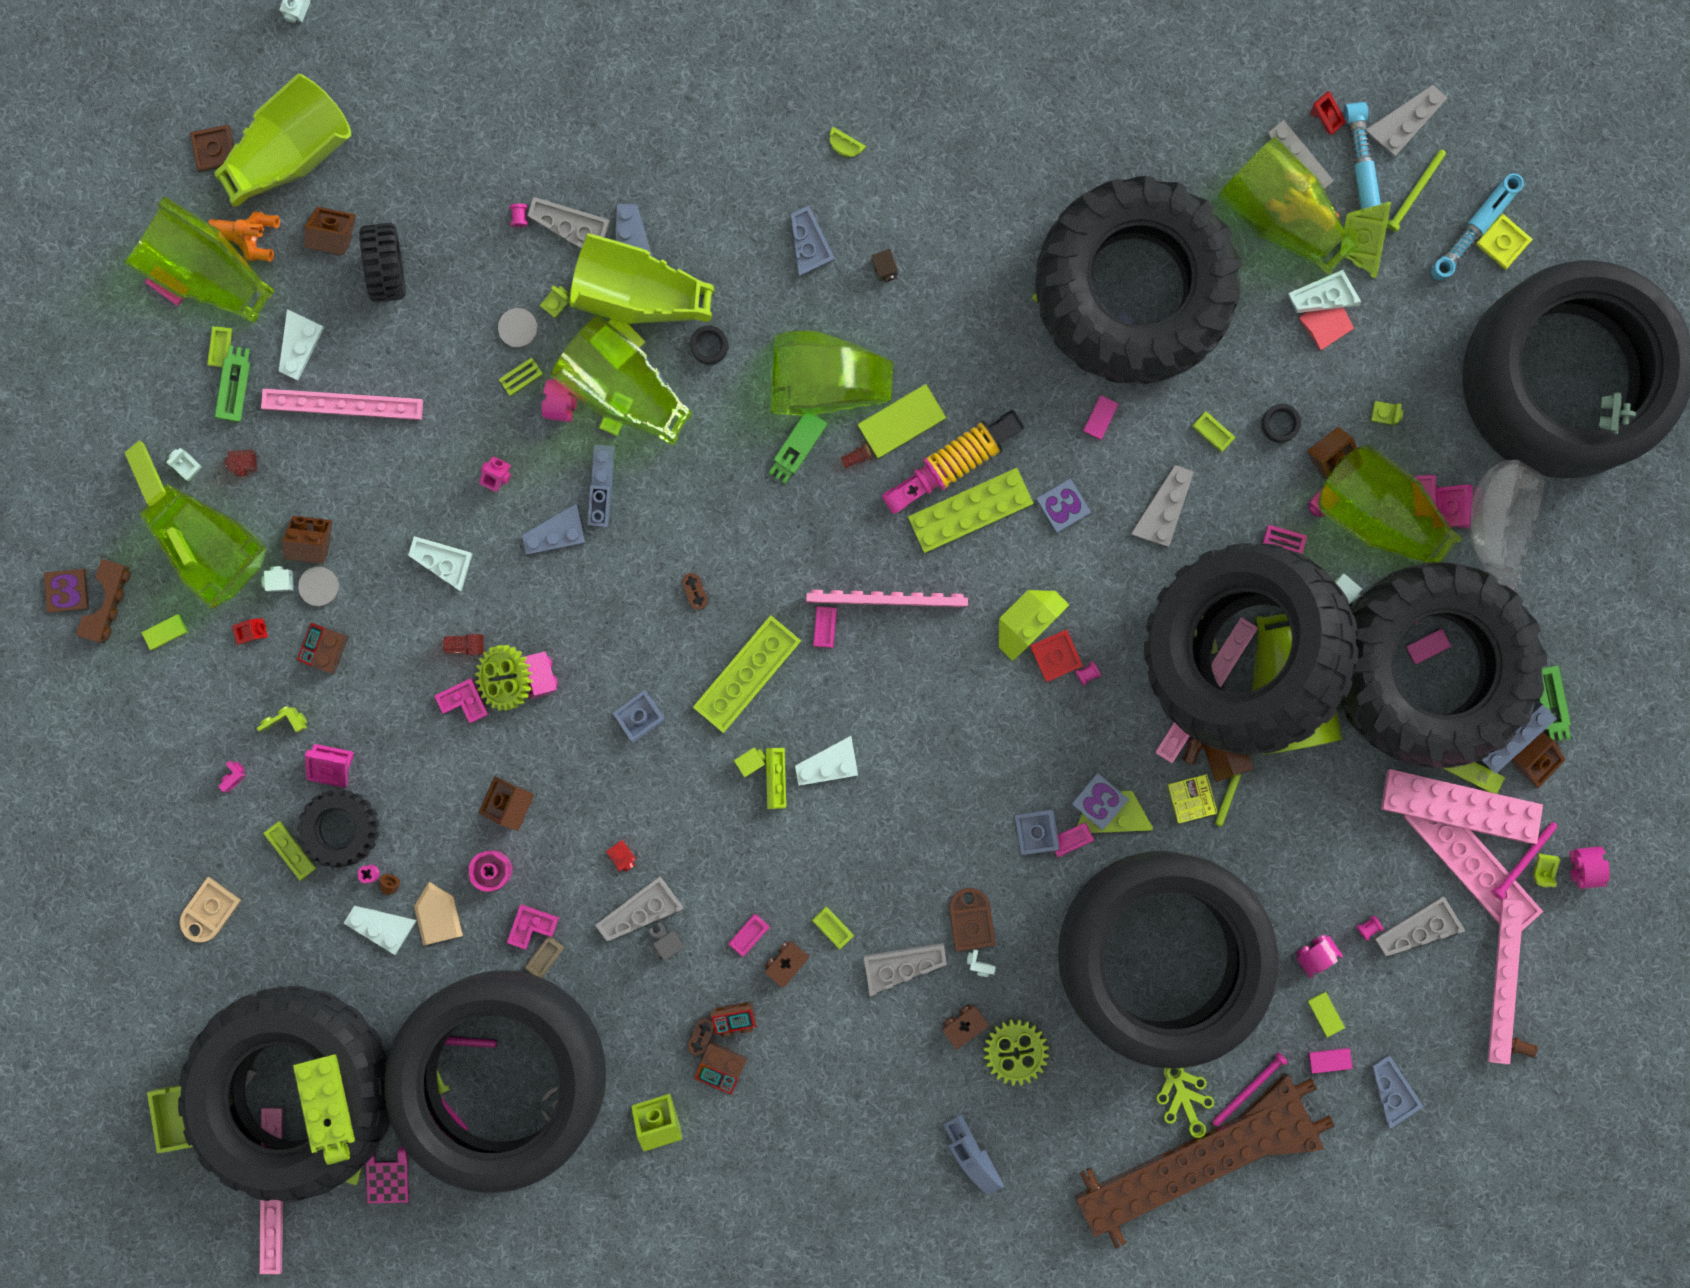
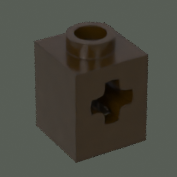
M891 249L871 255L878 280H884V282L894 280L895 276L898 275V269Z

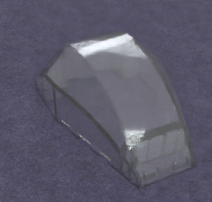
M1520 460L1500 461L1489 468L1477 483L1472 497L1469 519L1473 546L1485 571L1497 578V584L1517 591L1523 571V566H1520L1522 557L1526 558L1529 551L1525 547L1527 540L1532 539L1534 534L1531 527L1533 522L1537 523L1546 476Z

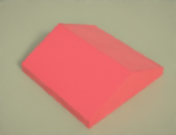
M1344 308L1310 311L1299 317V320L1320 351L1354 329Z

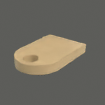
M207 877L182 912L180 927L183 934L194 942H206L213 939L242 900L212 878ZM193 924L200 927V933L197 936L192 935L190 932Z

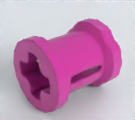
M511 204L509 206L510 210H512L510 226L527 227V205Z
M1093 661L1084 669L1075 671L1083 686H1086L1087 682L1092 679L1101 677V673Z
M374 865L362 866L358 870V879L362 883L375 882L379 877V870ZM371 870L370 875L372 877L366 878L367 873L365 871Z
M1374 915L1364 924L1356 926L1366 941L1376 932L1384 930Z

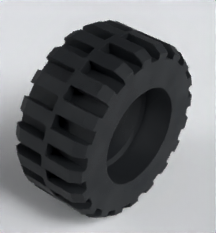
M392 223L362 226L359 231L360 250L365 283L370 300L375 303L402 300L406 296V288L396 226Z
M347 790L327 791L312 798V802L305 805L304 813H300L299 820H301V823L297 825V831H300L298 840L299 843L304 845L303 851L309 853V858L314 862L318 861L319 865L330 866L331 868L346 867L366 858L369 855V851L374 849L376 845L374 843L375 839L379 837V832H377L379 821H376L375 816L377 813L375 809L370 807L371 803L368 800H364L363 796L358 793L355 794ZM333 810L348 812L356 824V834L353 841L342 848L328 845L321 833V824L325 815Z

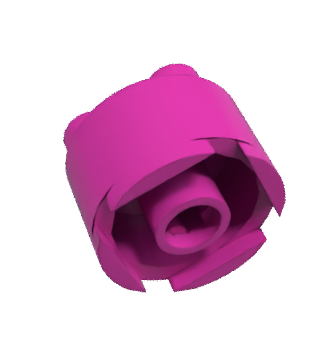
M548 379L543 393L546 395L545 401L542 400V417L549 420L571 423L573 419L572 410H576L577 398H574L577 391V383Z
M1601 846L1578 848L1569 851V859L1573 864V870H1570V878L1572 882L1577 883L1578 888L1588 889L1607 886L1605 883L1609 882L1610 879L1608 860L1604 861L1602 855L1606 853Z
M496 850L484 851L477 854L469 864V878L471 883L481 891H496L503 888L510 881L513 867L509 858L502 852ZM487 867H493L494 874L488 875L489 870Z
M1320 935L1312 940V946H1303L1295 952L1297 955L1295 959L1309 979L1314 977L1313 972L1314 974L1316 972L1321 973L1338 961L1337 958L1343 957L1330 936Z

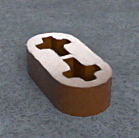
M688 573L683 577L682 581L686 595L694 609L702 610L708 603L702 582L695 573ZM689 577L697 579V582H695L696 590L694 591L690 585H686ZM696 592H698L700 598L704 597L701 606L693 603L696 600L694 595Z
M701 1018L695 1026L688 1043V1050L693 1055H701L707 1048L714 1031V1025L710 1018ZM708 1022L711 1030H706L703 1036L700 1034L702 1031L700 1023ZM700 1037L702 1038L700 1045L703 1046V1049L695 1051L692 1042L696 1043Z

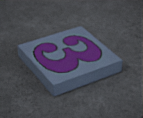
M1071 478L1036 499L1056 533L1091 513Z
M1097 773L1071 804L1100 829L1104 830L1129 799Z

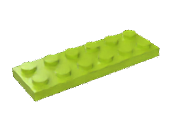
M1015 468L908 516V519L923 552L926 553L1029 507L1034 503L1018 468Z
M770 615L693 708L720 731L725 733L801 643V640Z

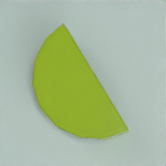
M832 126L830 143L833 150L839 155L855 157L866 149L865 145Z

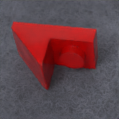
M1327 91L1313 104L1310 114L1320 119L1328 134H1334L1346 123L1330 91Z

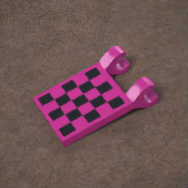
M403 1146L398 1149V1161L375 1162V1150V1154L366 1163L367 1203L409 1202L408 1153Z

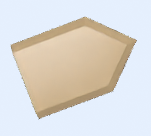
M428 882L414 905L423 945L463 936L454 896Z

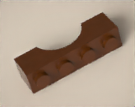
M101 559L95 578L104 588L105 599L97 612L82 616L76 633L77 636L99 643H105L106 640H109L112 633L110 629L111 623L116 620L118 610H116L118 602H121L124 597V584L129 581L131 572H129L130 567Z

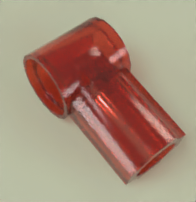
M484 634L444 636V654L466 653V655H484Z

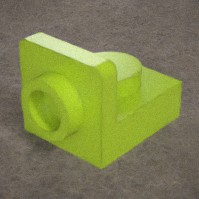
M553 285L551 287L552 291L539 306L556 319L569 304L570 299L568 297L569 293L561 286L557 288Z
M1374 401L1370 421L1392 426L1398 424L1403 417L1402 404L1397 403L1394 405Z

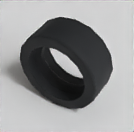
M707 325L698 328L693 333L690 340V348L693 356L700 363L713 365L722 361L727 355L728 341L722 330L718 327ZM705 334L716 335L721 342L720 351L711 357L702 355L697 346L701 336Z
M1277 404L1264 413L1261 420V428L1269 440L1275 443H1284L1290 441L1299 433L1301 417L1293 406ZM1277 412H1285L1292 418L1293 427L1285 435H1278L1271 430L1270 419Z

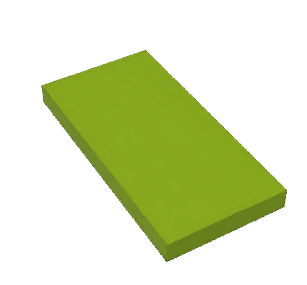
M925 384L857 425L877 459L942 422L946 419V416Z

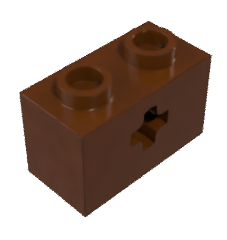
M792 940L789 944L785 941L778 949L780 954L777 958L771 957L765 965L767 968L765 973L782 988L787 985L810 957ZM783 958L784 960H786L787 958H789V959H790L789 964H790L791 966H790V967L785 966V967L783 968V967L781 966V965H782L781 959Z
M967 1004L959 1010L960 1015L956 1018L951 1016L943 1022L942 1031L956 1050L989 1027V1024L974 1004L972 1006ZM964 1021L966 1023L969 1021L967 1024L968 1029H959L961 1027L960 1022Z

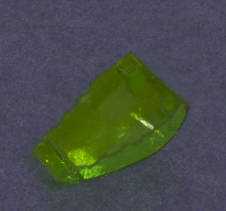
M791 331L775 335L770 414L817 415L824 412H835V410L852 409L863 405L869 406L891 402L893 361L861 346L818 331Z
M166 484L164 486L166 495L153 506L147 504L139 514L152 535L155 536L162 551L165 552L169 559L168 561L175 568L180 580L209 608L213 609L234 598L262 567L267 547L247 526ZM173 527L181 531L197 562L195 567L189 568L183 564L166 530Z

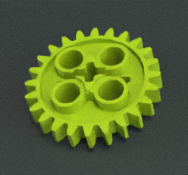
M498 645L489 648L488 652L483 653L484 657L479 658L482 664L476 665L480 670L475 673L479 677V680L475 681V683L480 684L477 691H483L481 698H487L486 704H492V708H498L499 711L518 708L519 704H524L523 698L529 697L526 691L532 690L528 683H532L533 680L529 679L528 676L533 673L527 671L531 665L524 663L527 657H521L522 652L516 651V647ZM517 674L516 678L491 681L493 677Z
M1010 1019L1009 1025L1002 1021L1003 1028L1001 1029L994 1026L997 1032H989L992 1039H985L989 1046L983 1047V1050L989 1053L983 1056L984 1059H990L986 1066H993L990 1073L994 1074L997 1072V1080L1004 1077V1084L1011 1080L1012 1086L1015 1085L1016 1080L1022 1086L1024 1079L1028 1083H1031V1076L1037 1079L1036 1072H1044L1040 1066H1047L1043 1058L1049 1057V1054L1044 1053L1045 1050L1049 1049V1046L1043 1045L1047 1039L1039 1038L1042 1031L1040 1030L1035 1033L1036 1025L1029 1028V1022L1026 1021L1024 1025H1021L1020 1019L1017 1020L1016 1024ZM1022 1036H1029L1030 1042L1027 1045L1022 1046L1019 1044V1039ZM1002 1039H1008L1010 1045L1008 1048L1002 1049L999 1047V1042ZM1015 1047H1017L1019 1051L1034 1048V1051L1032 1052L1018 1053V1057H1015L1014 1054H1008L1001 1057L998 1056L999 1053L1014 1052ZM1025 1056L1033 1057L1031 1065H1023L1022 1060ZM1006 1059L1013 1061V1066L1009 1069L1002 1067V1063Z

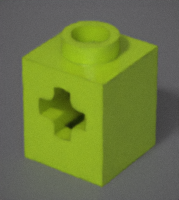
M754 747L735 759L734 762L743 776L747 777L766 765L764 762L766 757L761 749L756 750Z

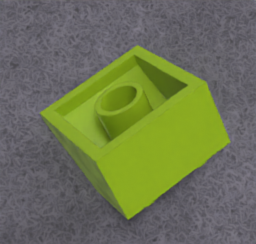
M671 1094L632 1105L637 1139L643 1151L683 1140Z

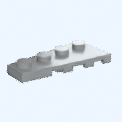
M1432 85L1366 129L1365 133L1394 158L1445 102L1447 97Z
M1284 120L1268 132L1267 135L1282 162L1285 173L1291 168L1303 177L1311 178L1313 180V195L1317 196L1334 182ZM1291 183L1293 190L1297 192V187Z
M1175 465L1130 535L1169 547L1194 471Z
M943 943L864 955L870 996L884 989L892 988L903 981H909L915 976L947 965Z

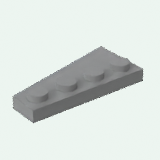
M533 197L527 215L530 219L580 249L587 233L605 238L610 224L608 219Z
M660 876L595 926L606 941H610L684 909V907Z
M1441 896L1381 933L1374 940L1384 956H1389L1418 945H1424L1437 939L1465 932V929L1445 897Z

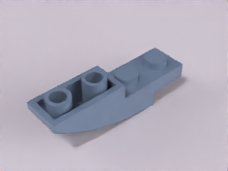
M594 444L588 525L608 527L615 466V446Z
M960 1115L943 1124L952 1141V1144L948 1146L969 1178L987 1195L1003 1188L1004 1185L986 1150L980 1151L963 1116Z

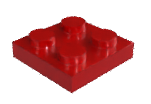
M1067 629L1030 645L1045 682L1083 666Z

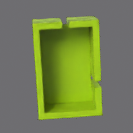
M181 1086L163 1087L147 1092L157 1153L193 1147L192 1145L189 1146L185 1139L183 1118L179 1116L178 1098L181 1096Z

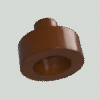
M384 874L380 877L378 888L384 895L394 894L399 888L400 880L392 874Z

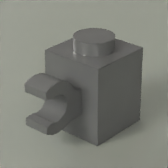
M659 922L660 932L655 933L650 928L649 933L653 937L660 938L653 944L655 946L653 951L659 959L663 958L665 961L686 945L675 929L667 934L664 925Z

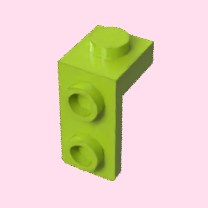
M286 706L277 712V716L262 720L260 722L261 725L257 727L258 732H263L288 718L294 730L301 733L307 729L305 725L307 720L301 712L298 713L296 708Z

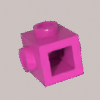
M493 456L488 463L485 462L480 471L482 474L479 484L497 492L503 484L506 485L510 480L511 474L509 470L511 465Z

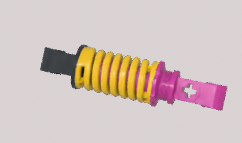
M1014 410L1003 414L990 425H987L983 420L979 421L977 428L972 427L970 433H963V437H957L956 441H951L950 445L944 446V449H939L937 453L923 458L924 466L922 468L914 470L913 476L882 495L884 502L891 513L894 514L924 493H932V490L937 487L944 491L951 481L956 482L955 474L958 478H962L963 473L961 470L968 474L970 472L968 466L972 470L976 468L974 462L977 465H981L983 463L981 458L984 461H988L989 457L986 452L991 457L1002 453L1003 449L1000 443L1024 429V425ZM910 485L914 487V488H913V491H914L913 493H910V492H909V490H910V489H909V486H910Z

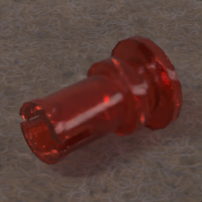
M865 442L862 443V448L857 447L855 451L840 457L845 469L860 461L865 462L867 458L872 461L871 451Z

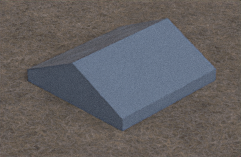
M646 690L612 713L632 743H635L666 720Z
M1053 810L1015 815L1021 855L1060 850Z

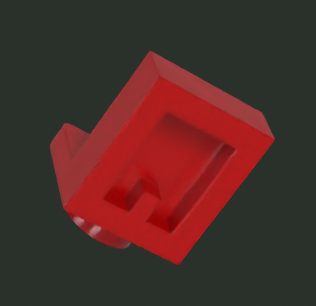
M263 618L250 619L232 625L237 645L268 637Z
M623 840L606 851L619 872L621 870L627 872L635 866L633 862L636 860V857Z

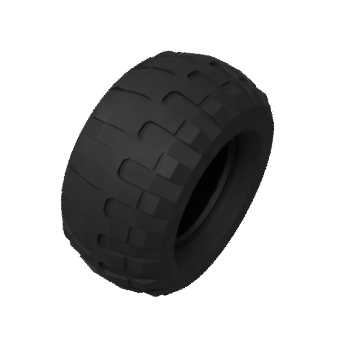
M1276 544L1228 545L1226 549L1211 550L1200 555L1198 561L1192 565L1183 566L1175 574L1176 579L1168 588L1164 586L1157 597L1159 603L1155 612L1150 613L1147 621L1148 639L1147 642H1144V657L1149 668L1147 673L1154 695L1160 700L1165 714L1186 734L1211 748L1234 754L1272 753L1285 749L1289 744L1299 743L1315 734L1314 730L1323 723H1328L1337 713L1335 709L1340 704L1342 698L1347 697L1352 686L1353 670L1357 668L1358 647L1356 646L1358 631L1355 617L1350 610L1345 593L1319 565L1299 552L1288 550ZM1270 605L1282 608L1289 620L1292 633L1291 650L1282 670L1272 681L1254 691L1245 693L1223 691L1214 677L1211 666L1212 646L1220 628L1234 614L1252 606Z
M303 986L264 989L241 997L219 1011L194 1039L189 1050L188 1060L183 1065L179 1082L181 1096L178 1098L179 1116L183 1118L185 1127L183 1133L188 1145H192L199 1156L197 1159L208 1172L212 1171L219 1177V1181L235 1191H243L252 1198L264 1201H301L325 1194L346 1182L372 1158L390 1124L385 1101V1072L389 1056L385 1054L381 1044L383 1041L375 1028L369 1026L364 1020V1016L352 1005L345 1004L331 993L308 989ZM270 1045L293 1046L305 1051L314 1059L336 1054L355 1138L354 1142L347 1143L350 1151L349 1160L327 1165L324 1158V1149L312 1153L309 1139L293 1141L275 1137L261 1128L254 1120L246 1103L245 1082L252 1062L266 1047ZM235 1073L233 1086L234 1103L229 1107V1087ZM327 1118L324 1125L329 1127L331 1120ZM261 1142H262L263 1144H265L266 1146H269V1147H271V1148H273V1149H270V1148H266V1147L261 1146Z

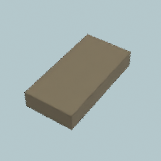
M548 936L524 969L532 975L543 978L565 947Z

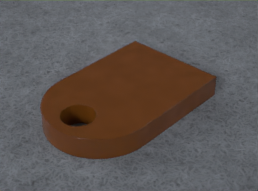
M975 888L959 890L950 902L955 950L962 951L996 946L988 898L983 892ZM967 892L974 895V901L970 904L964 903L962 899L963 895Z

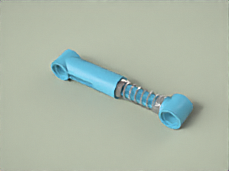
M1366 102L1345 104L1344 118L1346 124L1350 125V130L1353 131L1351 135L1354 136L1352 140L1355 146L1354 151H1356L1354 156L1357 157L1354 169L1361 209L1381 204L1374 161H1371L1369 157L1371 155L1368 153L1370 149H1368L1367 145L1369 143L1366 141L1368 138H1366L1367 133H1365V122L1368 121V107Z
M1515 173L1509 174L1500 182L1467 223L1466 231L1459 237L1460 239L1456 240L1453 248L1449 249L1450 252H1446L1444 256L1433 264L1431 274L1434 279L1443 281L1454 273L1456 265L1461 260L1460 257L1464 256L1463 253L1467 252L1468 248H1471L1470 245L1474 244V240H1477L1479 236H1483L1517 193L1522 190L1524 181L1520 175ZM1507 183H1513L1515 189H1510ZM1503 195L1504 197L1495 208L1492 207L1500 196ZM1439 265L1445 266L1447 273H1442L1439 270Z

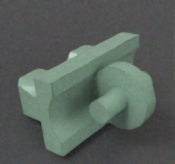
M1621 393L1602 397L1601 409L1613 410L1612 417L1600 416L1599 428L1609 430L1611 434H1618L1620 417H1622V425H1629V418L1636 417V412L1630 411L1629 403H1624L1623 410H1620Z

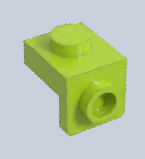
M1538 854L1533 870V878L1536 884L1545 888L1549 886L1556 887L1555 876L1560 863L1558 856Z

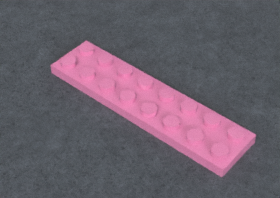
M1392 769L1387 770L1381 810L1528 844H1537L1543 808L1542 804Z
M1404 815V819L1499 924L1501 900L1497 899L1491 891L1494 887L1498 888L1509 875L1508 871L1471 830ZM1516 880L1505 892L1506 897L1504 899L1524 901L1522 930L1543 912Z

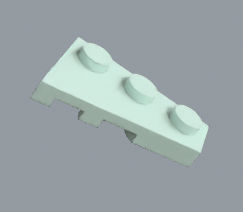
M1343 270L1288 293V298L1296 313L1361 305L1358 295Z
M287 309L279 372L299 380L324 329L322 325Z
M414 536L408 556L462 592L473 553Z
M850 736L796 765L798 785L857 776L858 772L852 737Z
M354 906L344 924L396 955L417 920Z

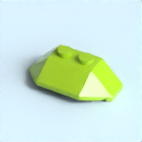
M1027 590L999 618L998 647L1014 661L1069 604L1056 591Z

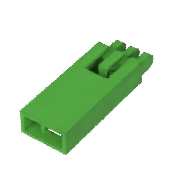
M229 345L227 358L223 359L214 418L240 422L250 366L248 362L249 349L245 348L244 356L240 355L241 347H237L236 354H232L233 346ZM239 368V381H231L230 373L232 376H237V369Z
M806 410L774 458L775 464L768 474L772 476L778 470L779 472L775 479L779 480L784 474L785 477L782 483L785 485L791 475L796 474L828 424ZM792 448L795 451L799 452V455L797 456L793 464H791L790 462L794 458V455H792L791 453L789 454Z
M1559 666L1542 668L1544 692L1542 697L1536 700L1541 702L1549 711L1550 708L1557 707L1560 720H1555L1545 729L1547 736L1555 741V734L1557 741H1562L1563 732L1565 740H1569L1571 736L1568 725H1571Z

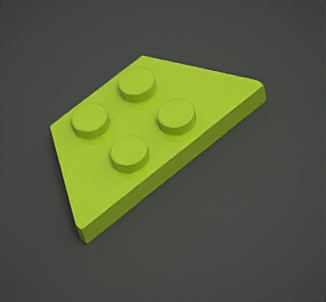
M1391 202L1350 212L1346 216L1340 254L1352 260L1359 268L1362 267L1368 271L1373 278H1376L1378 275Z
M1120 791L1129 800L1104 830L1100 829L1083 813L1077 824L1078 826L1086 822L1091 833L1153 830L1133 791Z

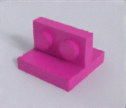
M1473 485L1436 488L1434 528H1471V525H1473Z
M314 744L312 750H307L305 754L307 780L346 788L348 785V771L354 757V752Z

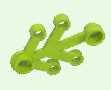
M1164 1068L1166 1081L1161 1092L1156 1095V1100L1162 1105L1168 1103V1094L1173 1084H1175L1177 1089L1169 1111H1166L1164 1114V1120L1169 1124L1174 1123L1182 1102L1190 1122L1188 1128L1190 1134L1195 1138L1203 1137L1206 1127L1201 1121H1198L1190 1099L1201 1103L1208 1109L1213 1107L1214 1099L1211 1096H1203L1185 1088L1182 1080L1194 1084L1200 1090L1206 1087V1080L1203 1077H1195L1184 1072V1068H1176V1075L1170 1074L1172 1068ZM1199 1079H1202L1204 1081V1084L1201 1087L1197 1086V1081ZM1162 1094L1166 1095V1100L1163 1102L1159 1100V1096ZM1207 1098L1211 1099V1104L1208 1106L1204 1104ZM1170 1113L1174 1115L1171 1121L1167 1120V1115ZM1195 1125L1200 1126V1130L1198 1132L1193 1131V1127Z

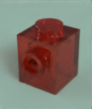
M252 449L227 451L228 457H225V466L229 472L235 473V476H248L247 472H257L255 451Z

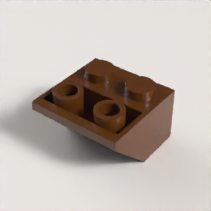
M292 516L282 539L284 559L324 564L329 550L332 520Z

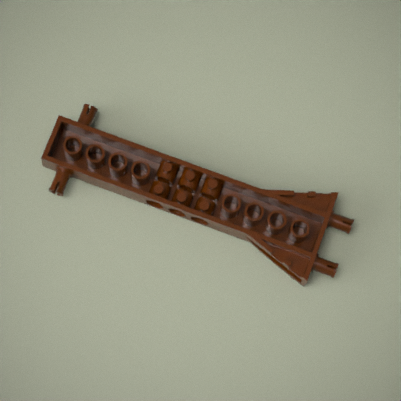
M1284 1072L1239 1117L1206 1132L1201 1138H1193L1098 1184L1091 1167L1086 1169L1089 1177H1087L1084 1170L1081 1171L1079 1174L1087 1190L1075 1195V1198L1093 1236L1096 1237L1108 1232L1114 1248H1119L1120 1245L1117 1239H1119L1122 1246L1127 1243L1119 1228L1121 1224L1267 1155L1324 1150L1318 1136L1320 1133L1335 1127L1334 1122H1332L1333 1120L1330 1115H1327L1313 1123L1300 1100L1301 1096L1317 1090L1313 1079L1309 1078L1295 1086L1289 1075Z

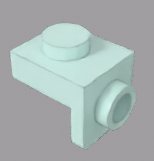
M181 448L174 450L166 462L186 481H190L202 468L190 454Z
M973 949L972 953H968L966 964L970 965V970L977 971L979 976L989 977V974L994 975L995 965L976 961L977 949Z

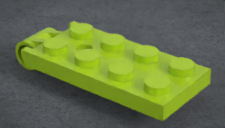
M336 1054L293 1065L312 1153L324 1149V1158L327 1165L349 1160L350 1151L347 1143L354 1142L355 1138ZM327 1118L331 1120L329 1127L324 1125V1121Z

